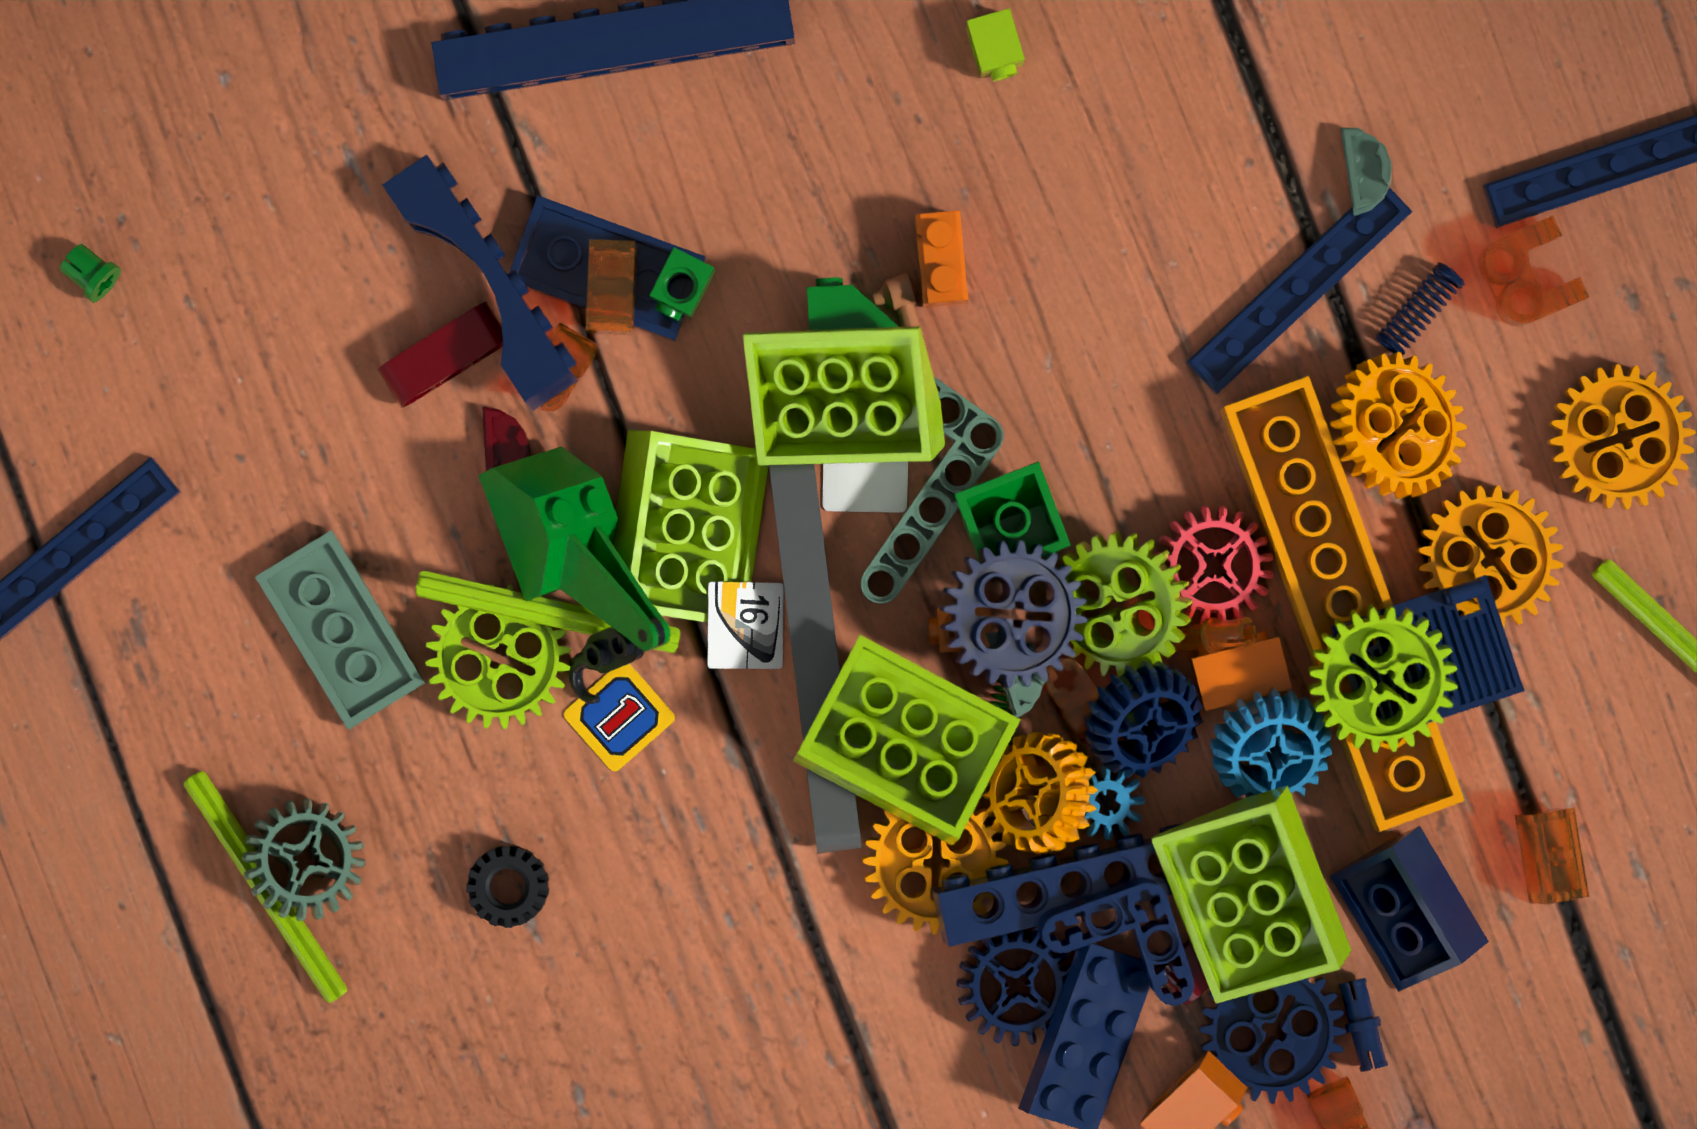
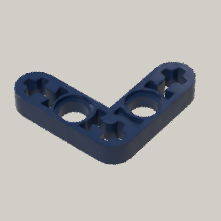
M1139 878L1054 908L1046 912L1040 919L1038 926L1039 936L1049 949L1058 953L1070 952L1132 929L1150 987L1158 999L1167 1005H1181L1193 993L1194 979L1167 895L1162 887L1152 879ZM1143 890H1147L1151 896L1156 895V898L1150 900V906L1154 916L1157 918L1156 920L1149 921L1145 910L1140 905H1135V902L1141 900L1140 892ZM1100 904H1109L1113 906L1115 911L1113 921L1104 927L1095 926L1091 922L1092 911ZM1081 912V919L1088 929L1087 933L1082 934L1079 926H1075L1065 931L1066 938L1062 941H1059L1055 935L1049 936V933L1055 931V922L1062 920L1066 926L1077 924L1079 921L1075 914ZM1155 931H1167L1171 940L1168 948L1161 953L1150 952L1147 948L1149 936ZM1169 962L1173 974L1178 979L1183 978L1182 981L1177 983L1176 992L1170 993L1166 987L1161 988V986L1168 983L1164 968L1160 964Z

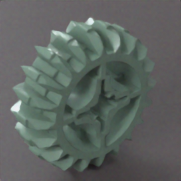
M305 799L302 802L301 813H297L293 801H287L284 804L286 817H283L279 810L273 807L268 811L272 826L261 819L254 824L257 831L263 837L248 835L245 842L249 846L257 848V852H246L242 855V861L256 863V868L247 870L244 873V878L251 880L259 877L261 883L251 890L252 895L257 896L266 889L270 896L264 901L263 907L269 909L276 900L280 901L282 905L278 916L281 918H285L288 915L292 906L296 907L295 916L297 921L302 922L305 920L308 907L311 908L315 920H319L324 916L323 903L332 913H335L340 909L335 895L346 901L353 897L351 890L344 884L359 885L362 881L358 874L350 872L351 868L358 869L365 866V859L351 857V853L357 852L364 847L363 842L355 841L348 843L347 837L351 836L357 828L352 824L342 831L337 825L343 820L345 814L339 811L333 816L332 820H329L325 817L329 810V804L325 802L320 805L317 814H313L310 799ZM309 825L307 834L300 844L293 845L285 842L280 844L272 841L278 832L287 827ZM322 831L331 838L337 848L339 866L333 864L332 860L324 857L320 851L319 845ZM311 840L312 843L308 852L312 854V857L309 859H314L315 864L309 865L296 880L299 869L295 866L298 861L293 862V855H299L309 845ZM268 854L275 856V860L283 863L288 870V880L285 889L275 881L270 872ZM309 876H319L322 878L327 876L335 880L333 885L323 893L313 896L298 895L305 879Z

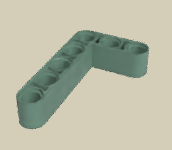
M935 377L940 400H952L959 408V416L954 422L949 424L943 423L944 436L954 442V444L861 578L863 595L869 601L876 604L888 603L899 594L958 509L954 493L975 485L1000 449L1004 440L1002 426L996 419ZM987 425L994 430L996 441L991 448L979 449L973 445L970 433L974 427ZM960 461L968 466L970 479L965 485L954 486L946 480L945 468L949 463ZM936 498L943 503L945 514L939 522L928 523L921 518L919 506L925 499ZM909 534L917 539L919 552L913 559L903 560L895 554L893 544L899 536ZM884 571L892 577L894 587L889 595L877 597L869 591L868 579L874 572Z

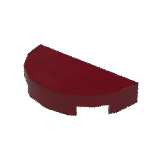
M482 407L486 471L529 457L530 446L527 434L518 421L500 409Z

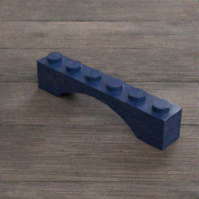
M425 155L382 184L404 219L416 232L436 237L458 248L473 260L484 273L494 292L501 316L503 336L501 366L525 403L534 411L576 383L578 380L571 368L577 365V362L563 342L555 346L546 333L553 326L539 306L531 310L523 298L529 290L515 269L507 274L499 260L506 255L491 233L483 237L475 224L482 219L468 198L460 202L453 192L452 188L457 186L458 182L445 163L442 162L436 166L429 156Z

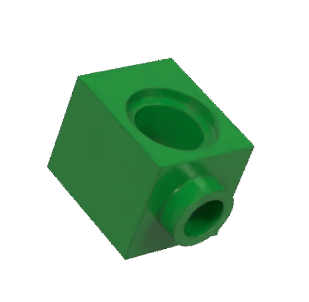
M674 247L650 293L651 299L658 302L655 310L678 322L682 315L692 319L716 272L715 268ZM676 276H687L693 281V291L685 299L673 298L668 292V285Z

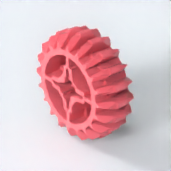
M1202 506L1200 508L1201 521L1198 522L1191 511L1184 512L1183 517L1188 527L1183 529L1179 523L1172 521L1168 526L1177 535L1176 538L1173 540L1168 536L1161 535L1158 539L1161 545L1169 548V555L1165 561L1167 567L1177 565V558L1182 545L1195 560V572L1188 579L1189 585L1179 593L1180 597L1192 599V604L1186 607L1183 614L1192 618L1195 610L1201 611L1199 624L1202 626L1208 625L1210 613H1215L1218 626L1226 625L1225 611L1230 610L1232 617L1236 621L1242 620L1243 613L1239 605L1243 603L1251 611L1256 610L1258 605L1250 597L1251 593L1254 592L1257 595L1266 596L1268 589L1257 584L1259 578L1273 579L1274 576L1272 571L1261 570V563L1274 560L1273 554L1259 555L1257 549L1266 545L1269 542L1268 538L1263 536L1253 541L1250 535L1257 530L1258 524L1251 522L1244 530L1239 527L1244 518V513L1241 511L1234 514L1231 522L1226 521V506H1219L1216 519H1211L1208 506ZM1212 528L1226 531L1232 534L1233 537L1222 547L1214 550L1199 542L1192 534L1199 530ZM1242 547L1245 548L1249 560V573L1244 586L1237 581L1238 579L1231 570L1232 559ZM1197 549L1203 555L1210 553L1211 558H1215L1216 554L1219 556L1223 555L1229 549V552L1222 558L1223 562L1219 566L1223 571L1222 577L1216 578L1214 573L1211 574L1210 578L1208 576L1203 577L1197 583V580L1204 574L1203 570L1207 567L1206 562L1203 560L1204 557ZM1155 552L1154 555L1157 556V555H1159L1161 552ZM1177 572L1173 577L1175 581H1180ZM1215 582L1224 589H1227L1234 597L1222 603L1212 604L1194 598L1193 595L1207 583Z

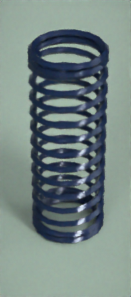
M1438 262L1435 268H1432L1433 274H1427L1428 280H1422L1423 286H1417L1418 292H1412V298L1406 299L1407 304L1401 305L1402 310H1396L1397 316H1391L1392 322H1386L1387 328H1381V331L1376 334L1377 340L1393 354L1401 352L1403 356L1405 355V350L1385 332L1394 336L1406 348H1411V346L1397 335L1390 326L1399 330L1411 342H1416L1415 338L1402 329L1395 319L1403 323L1415 335L1421 336V333L1406 322L1400 313L1408 317L1420 329L1426 330V327L1411 316L1406 308L1412 310L1427 324H1431V321L1418 311L1410 301L1419 305L1432 318H1437L1435 313L1423 305L1415 295L1424 299L1437 312H1442V309L1427 298L1420 289L1428 292L1441 305L1447 306V303L1431 291L1426 283L1433 286L1446 299L1452 300V297L1436 285L1431 277L1438 280L1453 294H1457V291L1450 284L1459 289L1465 285L1463 279L1444 263Z

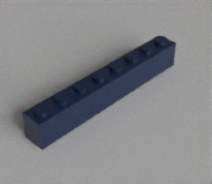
M662 0V5L646 8L644 7V2L639 1L618 5V12L600 15V9L577 11L573 13L574 19L556 22L555 16L537 17L529 20L530 26L512 29L511 23H499L486 26V33L468 36L467 30L446 32L441 34V41L431 42L439 94L444 101L794 45L795 37L789 0Z

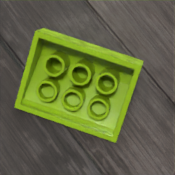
M920 326L745 332L743 334L758 465L932 461L945 446L941 401Z
M628 430L616 509L618 523L614 547L661 616L708 622V584L710 582H752L769 466L758 465L756 448L654 431Z
M859 635L793 761L953 846L959 840L1021 719Z
M1288 785L1246 797L1154 835L1151 838L1215 1004L1339 970L1352 951Z

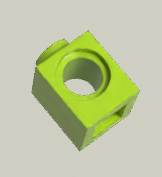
M1010 8L967 20L966 31L980 78L991 75L992 82L1017 75L1016 68L1024 65L1025 58Z

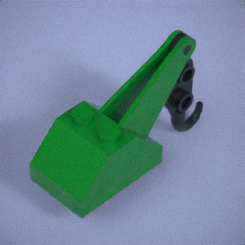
M561 446L494 467L478 476L525 601L527 602L562 590L611 626L591 635L587 639L582 651L577 653L569 663L568 678L573 691L582 701L588 704H595L600 701L599 695L591 694L586 689L583 681V671L591 669L600 673H607L640 660L644 655V651H649L669 642L670 629L667 621L651 603L614 547L618 517L603 477Z

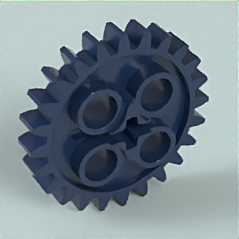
M1015 540L1011 553L1007 544L1003 541L996 543V555H993L987 547L979 548L981 561L978 562L971 557H965L964 562L969 571L966 574L953 571L951 574L959 583L958 587H948L943 590L948 596L953 598L952 604L940 606L939 610L951 614L952 620L943 623L940 627L943 630L954 631L955 634L954 637L949 639L946 646L949 648H962V651L956 658L957 663L963 664L970 660L973 661L969 674L978 676L986 669V683L994 684L1000 674L1003 687L1012 688L1016 676L1022 686L1030 687L1031 673H1034L1039 680L1047 681V666L1054 670L1062 671L1063 666L1058 657L1061 654L1069 657L1076 655L1072 648L1068 646L1070 639L1081 641L1084 638L1074 630L1075 624L1087 622V618L1076 614L1075 608L1084 605L1087 601L1083 598L1073 597L1072 594L1073 591L1078 589L1081 582L1065 580V577L1072 569L1070 565L1054 567L1058 558L1057 553L1050 552L1041 559L1042 545L1033 544L1027 554L1024 541ZM996 577L1000 580L1003 591L998 600L990 602L984 595V587L989 579ZM1041 581L1046 588V597L1041 604L1035 606L1031 603L1028 592L1034 582ZM977 607L1008 610L1016 608L1024 611L1049 612L1052 614V619L1050 621L1017 618L1012 621L1002 617L977 616L975 609ZM992 622L998 628L999 637L993 646L986 647L981 641L980 633L986 624ZM1037 626L1042 632L1043 640L1037 649L1031 651L1025 644V634L1031 627Z
M1323 977L1317 978L1311 983L1308 981L1309 978L1272 988L1275 992L1276 1000L1274 1005L1266 1011L1255 1009L1252 1000L1254 993L1216 1003L1214 1008H1201V1012L1211 1018V1023L1198 1026L1200 1032L1211 1035L1210 1040L1200 1045L1203 1051H1215L1216 1054L1214 1056L1245 1086L1250 1087L1249 1094L1252 1101L1258 1099L1261 1091H1266L1269 1103L1274 1104L1277 1092L1282 1091L1287 1100L1291 1102L1294 1097L1293 1088L1299 1087L1305 1094L1309 1095L1311 1093L1308 1080L1313 1078L1321 1084L1325 1083V1079L1319 1071L1322 1066L1336 1069L1337 1066L1328 1056L1330 1052H1343L1344 1048L1333 1042V1037L1345 1034L1346 1029L1334 1025L1333 1020L1340 1018L1344 1015V1012L1341 1009L1329 1008L1328 1005L1337 998L1335 992L1320 993L1326 983ZM1209 990L1208 994L1214 1000L1212 993ZM1293 995L1294 1001L1292 1005L1285 1011L1278 1022V1027L1283 1031L1282 1035L1279 1038L1271 1036L1266 1042L1257 1064H1250V1058L1266 1038L1265 1031L1261 1029L1265 1021L1273 1024L1282 1009L1286 997ZM1301 1010L1311 1011L1314 1016V1024L1310 1031L1302 1034L1294 1032L1291 1026L1293 1016ZM1239 1026L1250 1027L1253 1032L1251 1044L1244 1049H1235L1230 1044L1231 1032ZM1278 1049H1286L1291 1054V1064L1283 1072L1271 1071L1268 1063L1270 1055Z

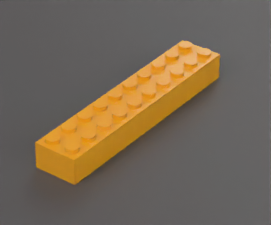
M1307 376L1220 409V413L1265 536L1269 540V547L1274 556L1313 666H1319L1321 661L1314 657L1312 651L1313 649L1327 650L1328 645L1321 635L1322 633H1327L1334 636L1331 626L1335 625L1334 621L1336 619L1341 622L1351 620L1350 611L1353 609L1361 617L1367 615L1368 605L1372 604L1376 611L1386 608L1388 604L1393 605L1311 380ZM1375 638L1368 643L1367 647L1377 644ZM1345 675L1339 683V690L1344 693H1353L1348 677ZM1433 721L1426 724L1431 733L1429 737L1423 735L1418 730L1413 733L1415 746L1413 747L1406 742L1404 737L1398 739L1396 752H1392L1387 741H1382L1378 752L1375 753L1372 751L1368 739H1365L1363 744L1357 749L1352 743V732L1341 740L1373 830L1381 832L1465 801L1436 722Z

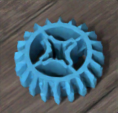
M1272 687L1268 697L1262 698L1261 694L1254 690L1253 701L1246 703L1238 698V710L1236 712L1224 710L1223 717L1226 723L1215 724L1214 732L1216 738L1210 740V748L1213 753L1211 761L1215 771L1219 772L1218 777L1225 787H1230L1232 794L1237 798L1243 795L1250 797L1287 785L1291 793L1297 791V793L1305 796L1306 789L1304 785L1307 782L1318 785L1319 776L1317 771L1328 770L1326 757L1332 755V745L1329 741L1331 739V731L1323 723L1324 716L1322 712H1316L1309 699L1305 696L1298 699L1296 693H1293L1291 690L1281 697L1279 691ZM1282 724L1294 726L1302 730L1304 734H1294L1293 730L1282 729ZM1239 761H1249L1250 765H1260L1261 770L1246 767Z

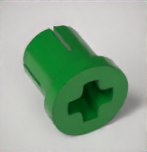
M84 244L74 247L60 266V271L83 289L84 297L92 303L102 299L112 289L121 272L120 267L115 263H106Z

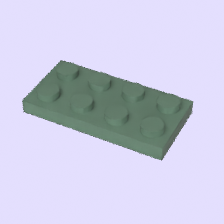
M330 530L255 576L348 730L426 683L333 530Z

